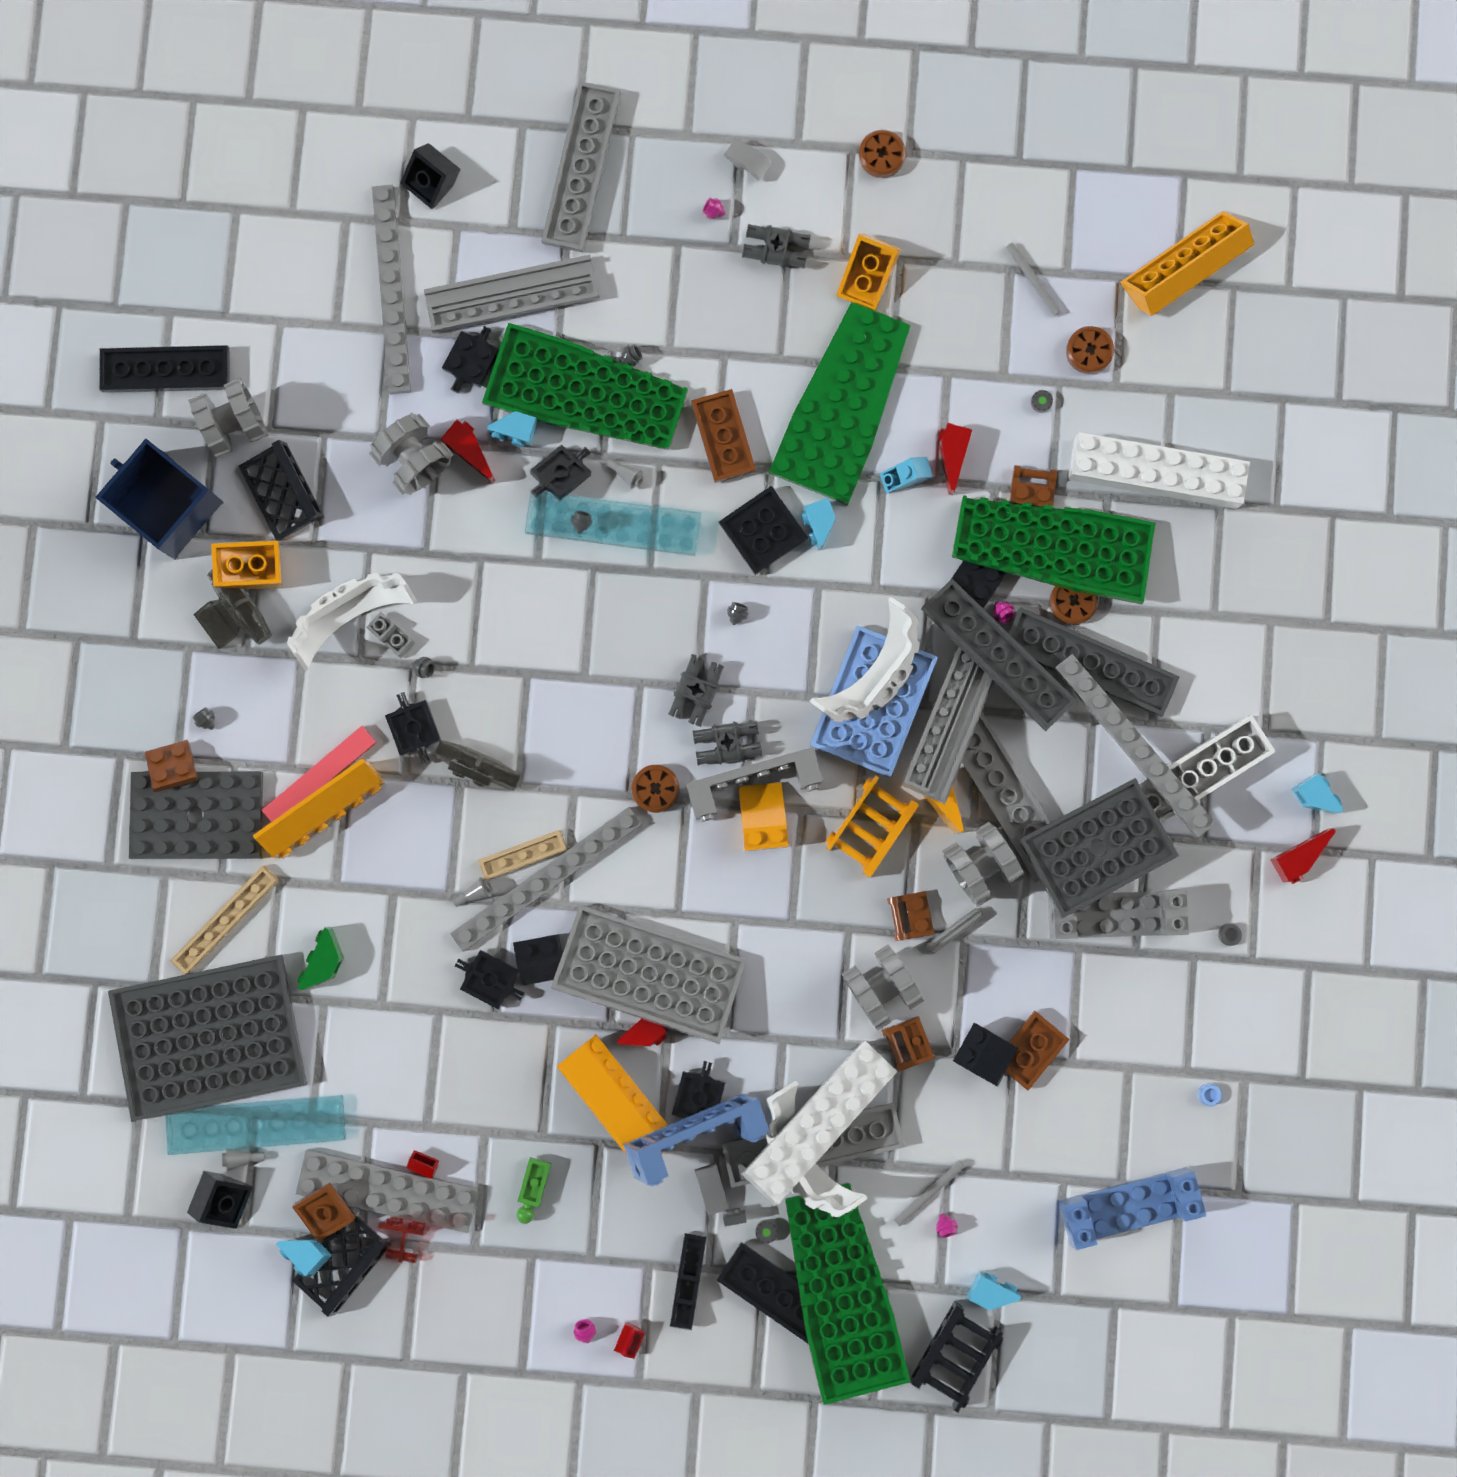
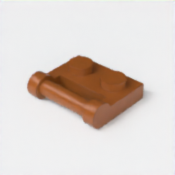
M1014 465L1009 503L1022 504L1026 502L1031 503V506H1053L1057 470L1042 471ZM1019 477L1048 480V486L1019 482Z
M926 891L887 898L888 905H891L896 935H894L895 941L934 934ZM900 902H905L911 932L905 933L899 906Z
M919 1016L881 1030L883 1036H886L898 1072L935 1058ZM901 1031L911 1058L910 1060H904L894 1034L895 1032Z

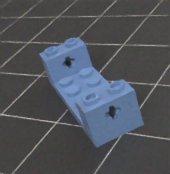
M741 1094L623 1144L634 1178L650 1186L662 1183V1179L669 1177L660 1150L662 1152L669 1151L675 1147L674 1144L681 1141L682 1143L690 1142L695 1139V1135L711 1133L715 1130L716 1126L721 1124H731L734 1135L748 1141L757 1142L763 1139V1135L770 1132L759 1099Z
M1187 1167L1058 1200L1069 1243L1075 1250L1098 1245L1097 1239L1156 1223L1176 1218L1187 1222L1207 1216L1195 1172Z

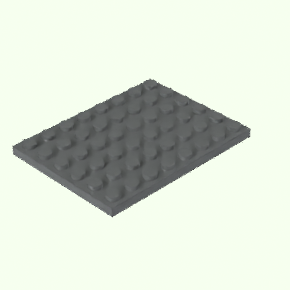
M283 954L108 991L131 1122L307 1085Z

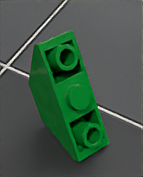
M324 927L323 930L318 932L315 939L317 945L314 951L311 950L306 962L308 965L306 970H303L298 977L297 983L300 984L297 989L307 990L336 977L344 956L332 928Z

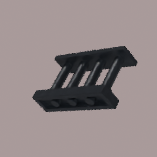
M954 1301L912 1373L910 1382L911 1385L920 1389L922 1384H928L953 1399V1409L958 1413L961 1408L964 1409L968 1404L970 1391L994 1349H998L1001 1346L1004 1337H1002L1003 1332L997 1326L993 1333L966 1318L962 1305ZM955 1325H962L988 1341L982 1353L953 1336L952 1331ZM950 1344L976 1360L971 1372L943 1357L941 1350L944 1345ZM933 1364H939L965 1380L959 1392L931 1376L929 1371Z

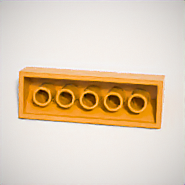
M1222 211L1122 280L1121 285L1140 310L1153 316L1252 247L1254 241L1249 224Z
M362 758L252 836L272 858L280 857L284 859L292 853V848L297 845L302 846L310 840L309 836L315 832L319 834L327 829V824L333 819L338 821L346 815L345 811L350 807L356 808L364 802L363 798L367 795L373 796L381 791V786L385 782L372 763Z
M596 1034L556 1066L625 1154L623 1144L668 1126Z

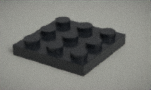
M772 486L718 522L754 575H757L808 540V536Z

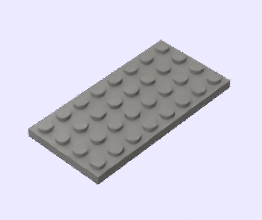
M580 905L551 989L720 1044L747 959Z

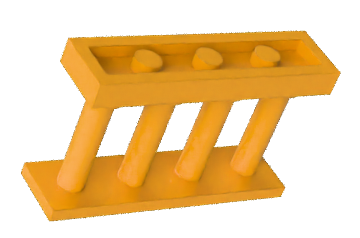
M876 775L873 779H867L862 786V789L865 790L838 831L836 833L832 831L825 841L828 844L827 850L830 851L834 845L862 864L861 867L864 868L862 874L868 878L872 876L919 806L913 800L909 804L906 802L902 803L877 786L875 783L879 777ZM870 791L899 810L898 813L901 816L897 821H890L863 802ZM857 810H860L886 828L888 835L884 840L876 838L851 821ZM845 828H848L874 846L873 849L876 850V853L872 858L864 856L839 839Z

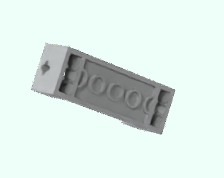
M814 747L686 783L696 820L701 819V822L714 819L713 815L717 814L711 788L719 791L728 788L727 784L736 782V785L749 782V777L757 776V779L770 776V771L777 770L778 773L791 770V765H794L801 790L806 789V792L819 789V784H822L823 778Z
M1187 890L1109 893L1062 919L1048 895L1050 939L1189 935Z

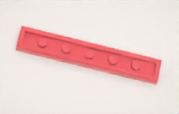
M364 726L359 727L263 808L262 812L271 822L342 773L377 742Z

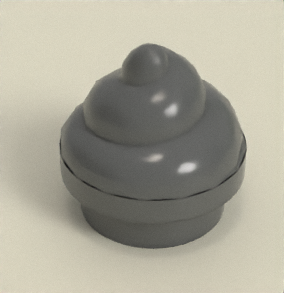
M635 344L625 346L621 353L620 362L631 366L639 364V361L642 360L639 348Z
M575 511L574 515L571 516V523L578 534H581L592 525V515L590 513Z
M732 602L731 606H728L727 609L732 625L741 623L747 619L749 614L747 612L748 607L737 602Z
M420 657L412 663L415 674L420 678H429L435 671V663L428 657Z
M207 707L201 709L192 717L197 727L214 729V712L212 710L209 711Z

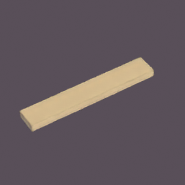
M263 865L170 961L184 975L190 974L280 880Z

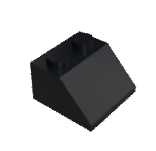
M427 143L413 150L400 184L429 208L433 209L454 186L461 169L431 144Z
M559 934L513 942L516 964L523 985L554 980L562 957Z
M974 1022L953 1062L998 1087L1019 1048Z
M203 1171L187 1213L199 1223L237 1229L253 1186L224 1174Z

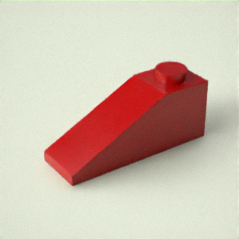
M456 419L441 437V441L491 483H494L495 478L473 433L474 428L466 421L461 423Z
M947 423L945 429L941 428L938 436V441H941L940 453L949 495H953L972 433V429Z
M1334 828L1326 829L1270 859L1282 882L1294 884L1304 879L1302 875L1309 872L1335 834Z

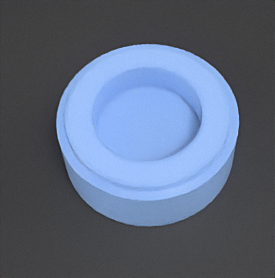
M1207 1083L1199 1088L1198 1098L1204 1105L1215 1106L1221 1101L1222 1093L1218 1086Z

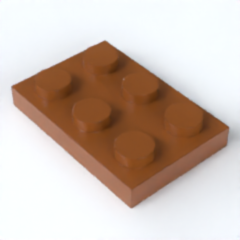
M1034 1010L1009 1041L1019 1049L1006 1073L1029 1091L1070 1039Z

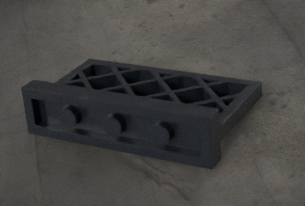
M277 440L272 443V447L239 465L276 541L282 540L313 521L318 522L325 518L286 442ZM272 453L276 457L274 467L265 465L267 456ZM253 464L259 465L256 478L250 476L246 469ZM264 467L273 470L270 482L261 479ZM278 471L286 476L284 486L275 484ZM260 482L269 484L266 496H262L258 492ZM273 486L283 488L279 501L270 498ZM287 490L293 491L295 494L293 505L284 502ZM269 500L278 503L275 515L269 514L267 510ZM283 505L292 507L289 519L279 517ZM297 509L303 510L306 519L299 523L293 521ZM279 519L288 522L286 530L280 534L276 528Z
M352 1210L351 1212L356 1217L354 1219V1222H356V1232L346 1233V1229L343 1227L329 1235L322 1243L325 1248L327 1247V1251L331 1255L333 1253H342L343 1266L332 1267L331 1256L328 1259V1268H320L318 1270H328L329 1284L318 1285V1271L313 1275L314 1285L312 1286L305 1285L300 1280L303 1277L300 1274H297L292 1280L322 1308V1312L327 1317L336 1315L392 1245L388 1240L382 1239ZM361 1234H369L374 1239L369 1247L362 1248ZM357 1235L356 1249H347L346 1236ZM334 1237L342 1238V1250L332 1251L331 1241ZM358 1251L357 1263L348 1266L347 1252ZM343 1269L344 1279L341 1283H333V1270ZM319 1287H329L330 1296L325 1302L319 1297Z

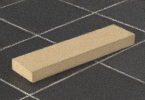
M557 830L480 859L478 862L484 879L490 880L565 852L568 849L561 830Z

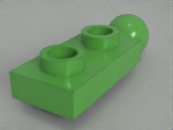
M533 1157L529 1158L517 1201L524 1203L516 1214L520 1223L528 1224L533 1220L534 1211L532 1206L538 1208L540 1206L552 1163Z

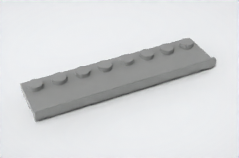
M590 255L424 289L433 333L599 299Z
M959 646L902 783V786L942 802L944 805L994 682Z

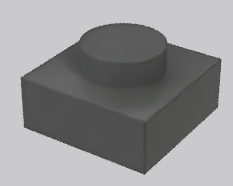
M740 1208L729 1209L727 1214H723L725 1227L747 1223L745 1210L740 1211Z

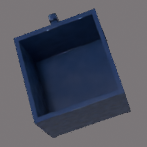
M146 438L124 464L116 458L110 462L118 471L95 497L158 550L174 560L219 506L224 503V501Z

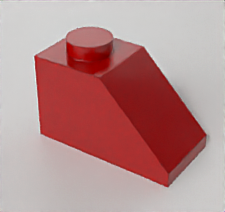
M640 1019L616 1042L619 1045L651 1046L655 1043L658 1046L667 1038L665 1033L668 1030L662 1025Z

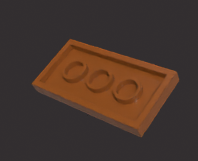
M730 389L691 400L714 482L718 483L756 472L733 390Z

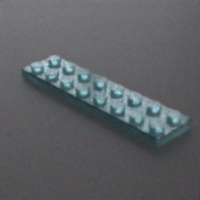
M530 491L525 534L696 556L701 512L567 495L559 501L552 493L543 492L536 498ZM575 511H584L592 515V525L581 534L577 533L573 527L574 525L571 523V516L574 515Z
M343 1095L204 1106L165 1115L168 1155L341 1141L346 1139Z

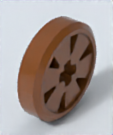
M888 130L871 132L863 139L859 149V161L862 168L868 174L878 178H886L896 174L903 166L906 156V149L902 139L894 132ZM882 150L886 151L882 158L879 157V153Z
M1086 326L1078 329L1072 334L1066 346L1068 362L1075 370L1084 374H1096L1103 371L1114 356L1112 338L1099 327ZM1088 346L1090 348L1094 347L1093 355H1090V352L1086 353L1085 350Z
M1055 586L1051 591L1049 604L1053 615L1059 621L1069 625H1078L1086 622L1094 615L1098 606V596ZM1069 596H1071L1072 598L1076 596L1078 598L1077 603L1079 605H1070L1069 603L1071 600L1069 599Z
M646 766L633 779V798L642 809L648 812H664L670 809L679 797V781L676 775L665 766ZM653 783L656 785L658 783L661 784L659 788L661 793L658 795L656 792L654 795L650 792Z

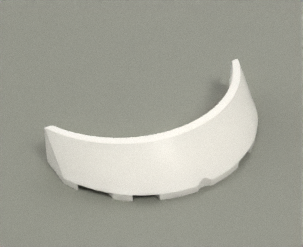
M378 573L368 574L366 579L356 581L354 578L335 587L332 591L327 592L311 605L312 610L306 616H300L296 621L297 628L292 637H288L287 644L306 671L310 668L314 655L326 639L351 619L384 605L395 603L414 604L418 601L405 580L398 573L379 576Z
M892 597L888 599L890 610L888 634L884 646L871 668L856 683L844 691L828 697L811 698L809 701L835 722H843V720L857 717L862 719L869 716V712L877 707L882 708L898 693L899 688L905 684L913 669L911 664L915 653L919 651L920 645L917 641L918 618L906 606Z
M797 1081L768 1097L765 1102V1120L770 1132L766 1134L768 1144L795 1116ZM816 1163L791 1190L793 1194L798 1193L806 1200L805 1204L810 1208L821 1209L831 1213V1216L840 1217L868 1199L865 1194L853 1192L836 1183Z

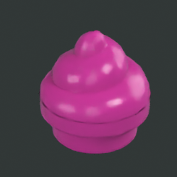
M710 197L706 201L703 213L706 214L707 218L716 219L725 215L723 205L719 199H712Z
M995 602L993 610L995 620L1000 621L1002 624L1012 620L1015 616L1014 607L1008 602Z
M942 1213L936 1224V1232L940 1234L941 1238L951 1237L958 1233L956 1229L958 1227L957 1222Z
M582 1319L575 1324L573 1333L578 1341L589 1343L596 1333V1328L590 1320Z

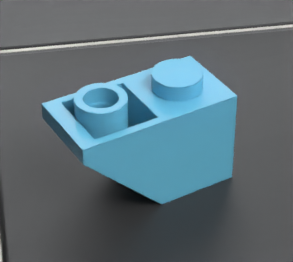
M515 411L489 424L487 430L495 440L504 441L506 439L512 441V444L524 448V445L530 447L538 421L536 417Z
M913 457L880 473L885 492L888 494L918 485L932 478L933 474L927 457Z
M829 498L804 506V513L801 514L804 525H809L811 533L808 534L812 546L816 545L818 550L823 548L836 518Z
M1320 773L1312 775L1292 788L1299 802L1305 808L1331 814L1344 811L1341 807V800L1336 794L1333 795L1329 789L1330 784L1328 780L1321 776Z
M285 1240L276 1243L281 1249L279 1251L285 1259L291 1260L295 1265V1271L301 1276H313L332 1256L317 1240Z
M978 1271L967 1297L970 1301L990 1311L1020 1301L1021 1295L1017 1292L1018 1288L1008 1282H1005L1003 1285L997 1281L998 1278L987 1271L985 1274Z

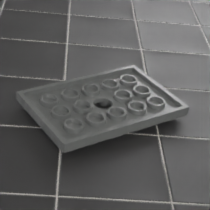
M131 772L129 859H262V846L252 835L262 829L263 772H196L198 781L156 793L152 789L149 772ZM193 807H199L204 813L203 819L197 824H193L188 820V812Z
M1136 778L1019 839L1023 850L1061 919L1179 857ZM1097 839L1103 841L1106 845L1105 854L1101 857L1094 856L1090 851L1091 842Z

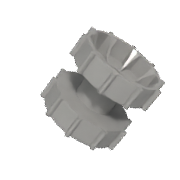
M241 378L224 384L229 402L215 408L207 393L188 400L198 429L208 448L211 449L216 458L234 451L228 434L238 429H243L251 443L268 436L258 407Z
M410 413L399 420L397 419L388 428L381 431V434L370 445L371 452L369 454L378 466L386 465L388 467L396 461L401 463L402 466L394 473L395 477L392 483L402 495L405 493L412 495L441 476V473L451 464L450 461L453 456L444 443L439 444L435 441L425 448L420 444L425 436L428 435L427 432L430 427L421 414Z
M990 822L975 830L976 838L982 849L968 856L957 842L942 850L944 853L943 857L951 872L971 902L977 907L992 899L985 880L998 873L1010 887L1024 879V872L1017 857L996 827L991 825Z
M889 945L874 953L883 971L866 981L856 965L841 974L877 1031L891 1023L882 1005L894 997L900 995L910 1010L924 1002L923 996L915 982Z

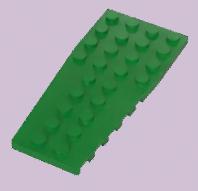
M850 303L792 415L769 474L845 505L849 504L872 449L910 329L909 324L857 303Z
M508 323L482 403L483 405L509 413L517 411L536 417L537 421L669 450L685 403L688 388H683L669 380L655 377L649 372H642L631 365L622 364L611 357L602 356L591 349L568 340Z
M966 495L962 497L952 551L953 558L1079 593L1141 605L1144 603L1156 522L1094 510L1069 507L1057 509L1053 508L1052 505L1040 507L1031 506V503L1026 502L1014 504L1009 503V500L997 502L988 501V498L983 497L980 499L967 498Z
M850 1183L840 1184L852 1191ZM800 1195L786 1198L785 1203L806 1337L822 1404L826 1405L910 1383L894 1313L858 1206L840 1217L831 1216V1213L821 1209L810 1208L805 1204L806 1200Z

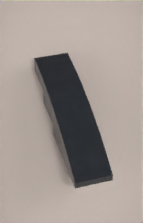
M688 1233L684 1235L670 1327L692 1331L706 1236Z

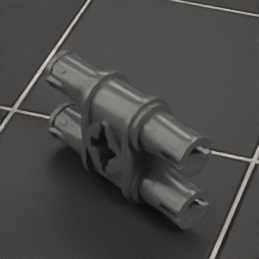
M748 224L746 238L764 240L766 244L763 247L744 244L742 258L761 260L760 263L780 265L781 268L789 265L805 269L807 255L788 252L787 247L793 245L808 249L811 235L795 233L790 228L782 229L772 227V225L762 227ZM779 241V242H778V244H779L778 249H776V252H775V251H774V246H775L776 242Z
M691 654L686 671L681 673L678 687L673 692L675 699L668 715L672 717L675 715L677 719H681L686 703L692 701L695 707L688 722L693 725L695 723L696 726L701 727L707 709L710 710L712 708L711 703L716 691L719 690L718 681L724 666L719 664L717 667L716 662H711L706 679L701 680L697 675L704 658L698 656L697 659V655ZM698 685L703 693H697L694 696L689 688H696Z
M733 721V723L716 726V724H713L714 726L709 729L692 730L694 744L714 741L717 745L714 750L696 752V757L701 758L697 759L698 766L715 762L722 765L725 762L738 760L741 762L743 758L762 756L760 742L746 745L738 743V739L741 736L759 734L758 728H756L758 727L757 721L741 724ZM725 735H727L729 741L734 742L730 744L729 752L725 745H721L725 741Z

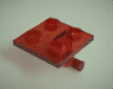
M390 1216V1218L379 1223V1228L402 1232L400 1251L387 1248L386 1253L388 1254L385 1255V1258L398 1260V1263L406 1261L416 1264L417 1259L414 1258H418V1254L408 1253L405 1250L408 1233L423 1236L430 1231V1227L425 1226V1222L412 1220V1222L406 1223L403 1222V1218Z

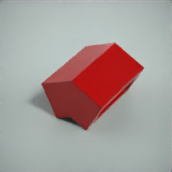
M414 1150L408 1160L406 1169L432 1179L439 1166V1160Z
M625 1322L614 1351L624 1357L635 1359L645 1332L639 1327Z

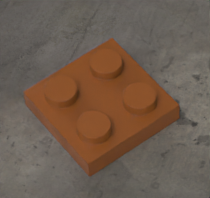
M188 740L145 752L152 789L155 793L198 781Z
M331 1183L295 1202L292 1206L317 1242L352 1223L356 1218Z

